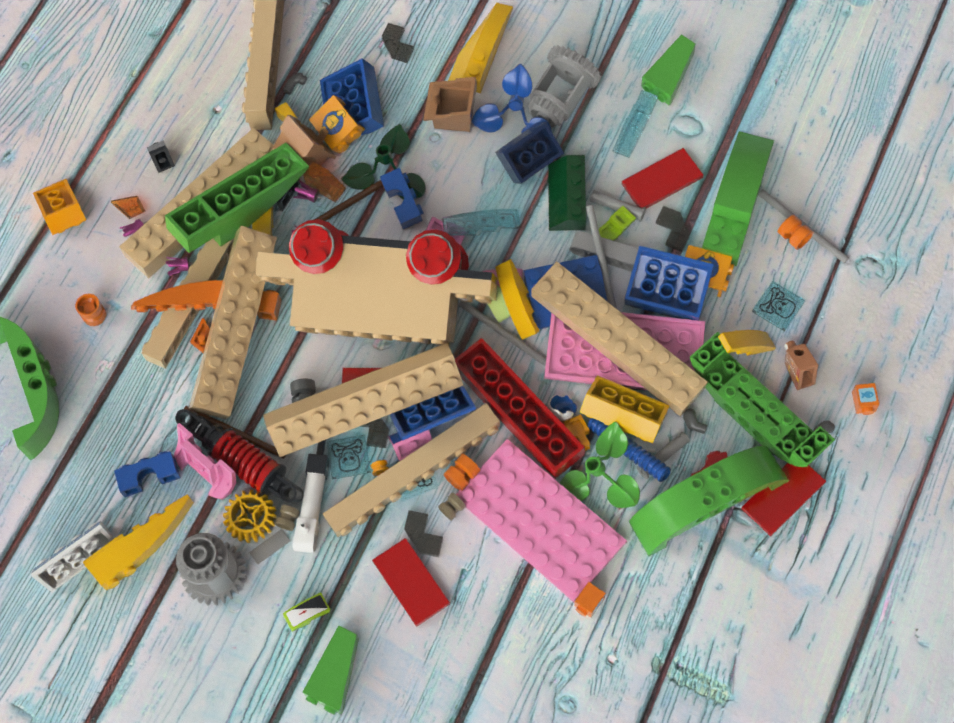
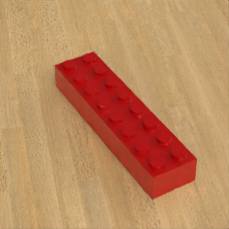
M482 338L455 358L461 379L484 403H487L498 419L554 479L584 456L585 447Z

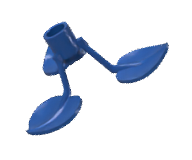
M518 64L509 71L502 81L504 91L511 95L509 104H506V107L501 112H499L497 105L492 103L485 104L474 113L472 118L473 125L489 133L496 132L503 125V118L500 115L510 108L513 111L520 110L526 126L522 129L521 133L537 122H546L552 131L549 122L542 117H534L529 123L527 121L523 103L524 98L530 95L533 85L528 71L522 64Z

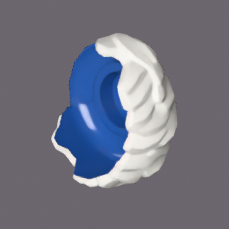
M554 395L548 402V409L559 420L567 421L576 415L577 406L568 395Z

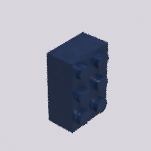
M537 122L495 152L513 183L522 184L564 154L546 122Z

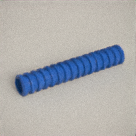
M591 418L587 425L589 430L596 433L598 437L608 427V425L594 418ZM627 436L628 448L624 456L629 457V460L634 461L644 471H648V474L653 475V478L659 482L665 481L670 475L671 468L669 466L666 467L665 463H661V460L652 456L646 449H642V446L633 442Z

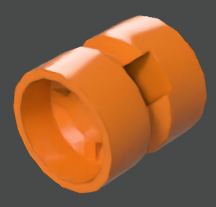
M796 215L788 217L777 231L784 239H789V243L796 250L802 248L814 234L808 226H802V221Z
M88 293L83 294L76 300L75 308L87 325L98 326L103 323L106 318V310L97 296Z
M461 454L455 461V466H450L443 475L452 486L463 491L468 486L469 479H474L481 470L471 458Z

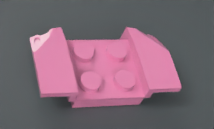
M178 423V443L174 458L180 470L182 471L189 464L213 486L208 495L223 500L232 493L237 483L235 471L221 459L216 463L209 455L206 457L202 453L201 448L195 444L193 434Z

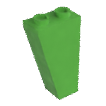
M681 34L642 76L641 87L647 93L656 96L659 101L665 102L670 106L692 60L696 43Z
M341 626L337 627L303 690V694L307 696L305 700L314 705H317V703L324 705V710L333 715L336 712L342 715L359 642L357 634Z

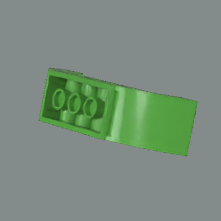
M719 332L714 334L690 356L695 372L708 382L705 387L706 390L724 411L762 446H767L772 454L794 466L807 467L835 439L821 426L815 431L810 429L735 360L730 353L726 352L718 338Z

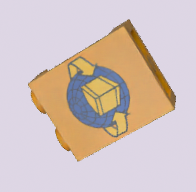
M333 95L309 121L318 133L323 128L329 131L324 139L331 150L341 154L348 149L354 140L361 136L365 128L357 124L344 108L346 105L344 101Z
M688 245L685 257L714 264L708 287L717 289V297H721L722 291L726 292L729 281L726 280L727 275H732L734 264H731L732 256Z

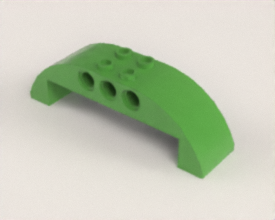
M0 317V344L8 343L34 422L14 429L12 432L17 447L29 460H32L47 446L58 423L59 400L55 390L57 383L54 376L50 375L51 365L49 361L45 360L42 352H40L26 332L14 322Z
M767 446L752 447L733 454L664 491L643 506L629 520V524L647 555L651 556L666 548L668 540L767 487L771 491L789 482V479Z

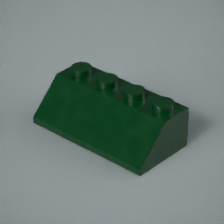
M566 155L548 164L549 231L586 230L585 155Z

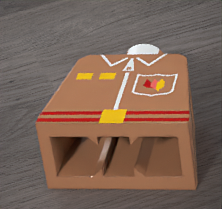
M795 341L787 342L784 345L786 349L785 366L796 389L800 390L815 385L818 364L805 344L796 345Z

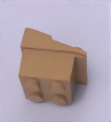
M476 77L430 82L423 120H433L434 129L470 132L477 89Z
M287 115L280 126L281 133L273 146L274 149L287 143L309 165L306 172L318 171L328 157L336 158L334 153L323 142L329 133L327 129L323 128L317 136L311 128L301 124L299 119Z

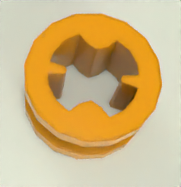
M379 460L370 465L371 469H373V476H379L389 469L386 466L388 464L387 460Z

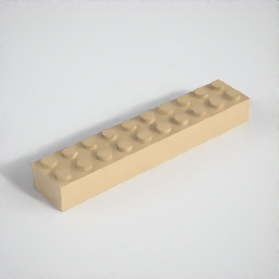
M253 0L255 12H252V23L254 24L250 28L252 42H249L250 57H247L249 70L245 74L247 87H244L245 102L242 103V112L245 113L246 123H249L250 129L272 130L285 0Z
M252 128L122 243L119 248L124 256L147 278H150L166 264V261L170 260L166 257H174L184 248L167 230L165 215L274 150V145Z
M240 226L236 231L190 401V410L225 420L231 416L266 282L262 281L261 277L256 276L258 252L273 253L277 240L275 236L244 226Z
M557 261L532 288L531 296L661 402L670 405L669 408L680 417L705 389L708 382Z
M445 343L263 414L275 448L279 456L282 457L461 387L463 382L454 356L448 344Z

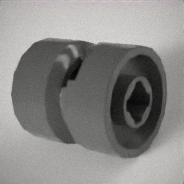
M297 379L290 383L291 395L293 396L291 399L292 403L316 393L315 381L312 379Z

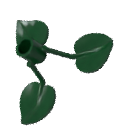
M401 124L392 128L382 138L380 145L376 148L377 157L374 158L373 170L367 163H357L341 178L347 186L363 190L373 185L375 178L372 174L376 173L378 162L384 165L391 164L394 170L397 169L393 162L392 154H402L410 146V139ZM408 173L407 176L410 183H407L409 189L413 188L416 197L421 198L426 192L423 179L415 173Z

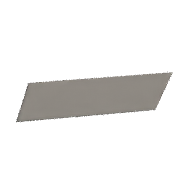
M281 529L249 553L255 562L260 564L289 543L290 540Z

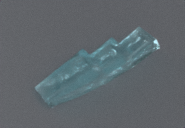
M641 90L636 104L633 105L629 117L625 120L612 150L613 152L630 158L656 105L657 95Z
M517 209L484 210L442 218L444 232H447L449 235L479 236L482 232H499L501 228L518 229L521 226Z

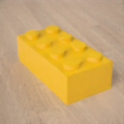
M597 375L586 393L580 413L585 414L589 418L599 420L608 426L617 422L624 433L632 434L643 441L653 443L670 405Z

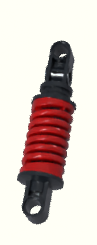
M181 409L176 413V423H180L193 434L194 438L201 441L202 447L209 449V456L213 460L218 462L221 459L235 471L236 476L244 480L245 483L250 484L261 496L265 494L269 496L273 493L287 503L297 504L301 502L304 495L303 490L285 477L286 466L278 464L270 456H266V453L260 451L259 448L249 443L248 440L243 439L241 435H237L233 428L223 430V427L219 424L214 425L196 412L187 409ZM189 414L190 419H189V421L186 423V422H185V418H186V416ZM293 489L295 495L290 499L289 492Z

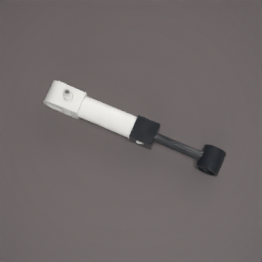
M326 440L318 442L316 454H308L305 471L307 478L300 517L297 518L293 540L294 551L314 553L316 550L320 526L318 519L324 483L327 480L330 465L328 456L324 455Z

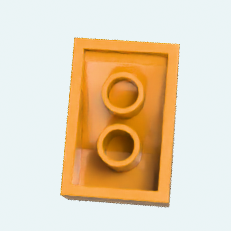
M63 179L33 193L52 235L62 233L66 229L78 226L86 221L67 179Z

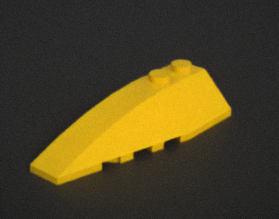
M500 3L494 5L458 54L448 81L456 80V78L476 77V92H482L513 10L512 6Z
M186 494L165 507L164 513H155L149 517L146 524L141 526L137 524L132 527L133 531L128 535L123 536V534H120L84 560L83 564L105 590L115 588L120 583V580L135 573L136 568L160 548L184 519L194 502Z

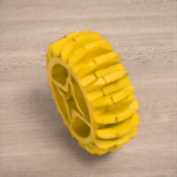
M251 489L248 495L245 491H242V496L240 497L238 494H235L236 500L229 499L231 506H225L227 512L223 513V517L226 519L223 523L225 526H228L226 528L227 532L232 533L231 536L233 538L238 537L240 542L245 539L247 543H250L251 538L258 542V536L265 539L264 533H271L269 526L275 527L272 520L277 518L276 514H274L277 510L275 506H272L274 504L273 501L268 500V495L261 496L258 491L255 494ZM249 503H257V504H260V505H258V506L255 505V506H253V507H249V506H247L246 504H249ZM241 508V514L237 517V520L235 521L236 514L238 510ZM246 511H248L249 514H252L254 522H252L251 519H248V514L246 513ZM265 512L264 519L259 525L258 520L263 515L262 513ZM252 526L253 529L244 530L241 527Z

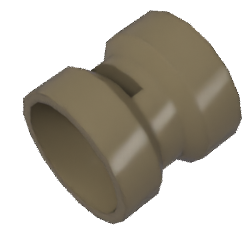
M451 493L448 496V500L438 506L439 510L451 521L456 517L458 511H462L466 507L465 503L455 493Z
M282 505L280 517L276 518L274 524L282 529L293 531L295 527L294 521L299 517L300 511L294 507Z

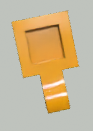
M580 414L563 422L564 426L585 447V451L589 450L590 442L586 435L590 433V430L582 415Z

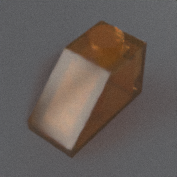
M315 162L311 164L303 175L307 185L319 189L321 195L335 203L346 190V187L328 169Z

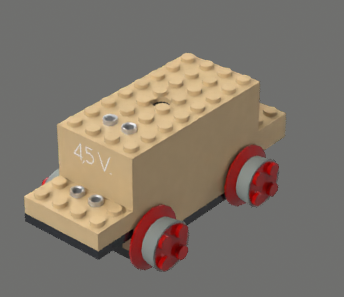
M320 219L308 220L299 225L292 233L289 242L290 255L258 252L256 276L261 277L262 281L275 285H293L290 326L295 327V331L346 337L356 336L367 339L376 338L389 341H413L422 344H430L431 341L433 344L443 345L447 343L449 346V342L454 343L458 299L463 302H472V299H475L484 304H491V301H496L498 278L492 272L468 270L469 259L465 249L447 232L437 229L425 230L416 235L412 241L349 236L346 232L338 230L327 221Z

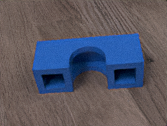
M398 168L380 176L389 198L397 195L404 197L402 204L394 207L402 229L404 230L422 222L421 215L424 212L421 205H416L414 201L417 197L413 188L409 189L407 185L410 181L406 172L402 174L401 169Z
M171 451L160 452L155 457L143 458L135 464L122 465L119 469L114 470L119 491L124 497L143 492L142 480L148 474H156L162 485L181 478L176 460Z

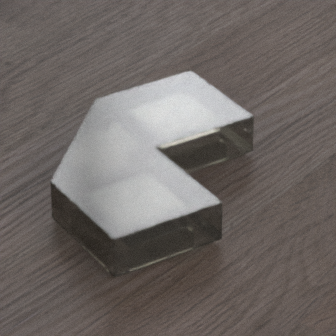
M388 23L382 34V41L391 59L408 63L414 51V46L400 42L405 31L404 27Z
M663 206L656 219V224L672 230L665 246L683 252L690 238L689 230L686 228L680 212Z
M382 418L360 426L369 428L367 446L386 448L389 428Z
M409 510L404 527L406 534L419 554L439 558L443 537L425 533L428 514Z

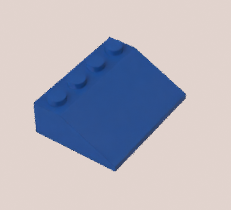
M361 58L320 80L323 105L333 95L342 99L346 104L344 108L357 124L365 128L361 135L370 134L384 127L375 68L366 60Z
M639 246L624 303L627 306L674 318L699 321L714 264Z
M597 255L560 262L563 267L607 301ZM554 264L523 270L524 283L529 292L527 293L528 299L534 310L532 313L533 319L539 329L550 327L552 313L531 296L532 288Z
M461 386L389 415L398 435L402 440H405L476 410V407L464 386Z

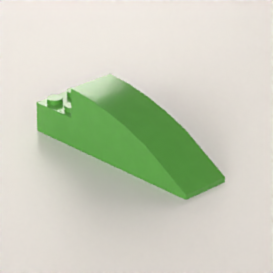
M740 131L731 151L702 245V249L732 256L731 264H734V266H737L774 144V140Z
M284 143L166 214V228L188 253L211 239H214L222 247L235 237L236 231L240 226L248 228L279 201L307 171L309 165L287 143Z

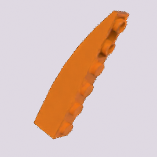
M223 280L202 281L171 287L133 302L131 310L148 312V309H156L157 312L167 311L168 308H175L176 311H184L194 307V310H204L206 307H213L215 309Z

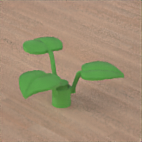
M617 422L609 425L599 436L596 442V452L600 456L590 457L586 460L585 472L587 477L583 472L573 470L568 472L560 481V484L580 501L585 500L590 494V488L587 484L591 482L592 474L596 477L603 475L613 484L607 491V499L614 507L628 508L636 506L639 502L640 489L634 478L623 474L614 481L605 473L606 467L602 461L608 460L610 456L619 458L628 448L627 436Z

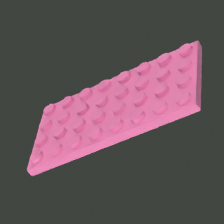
M621 312L694 370L690 356L704 344L705 321ZM553 313L551 314L544 379L592 384L598 375L630 389L647 390Z
M508 439L483 464L478 475L474 479L469 480L468 486L463 491L460 489L456 494L465 503V508L572 602H575L587 583H591L627 543L626 539Z

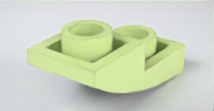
M497 284L496 301H491V304L487 305L498 323L510 317V313L502 291Z

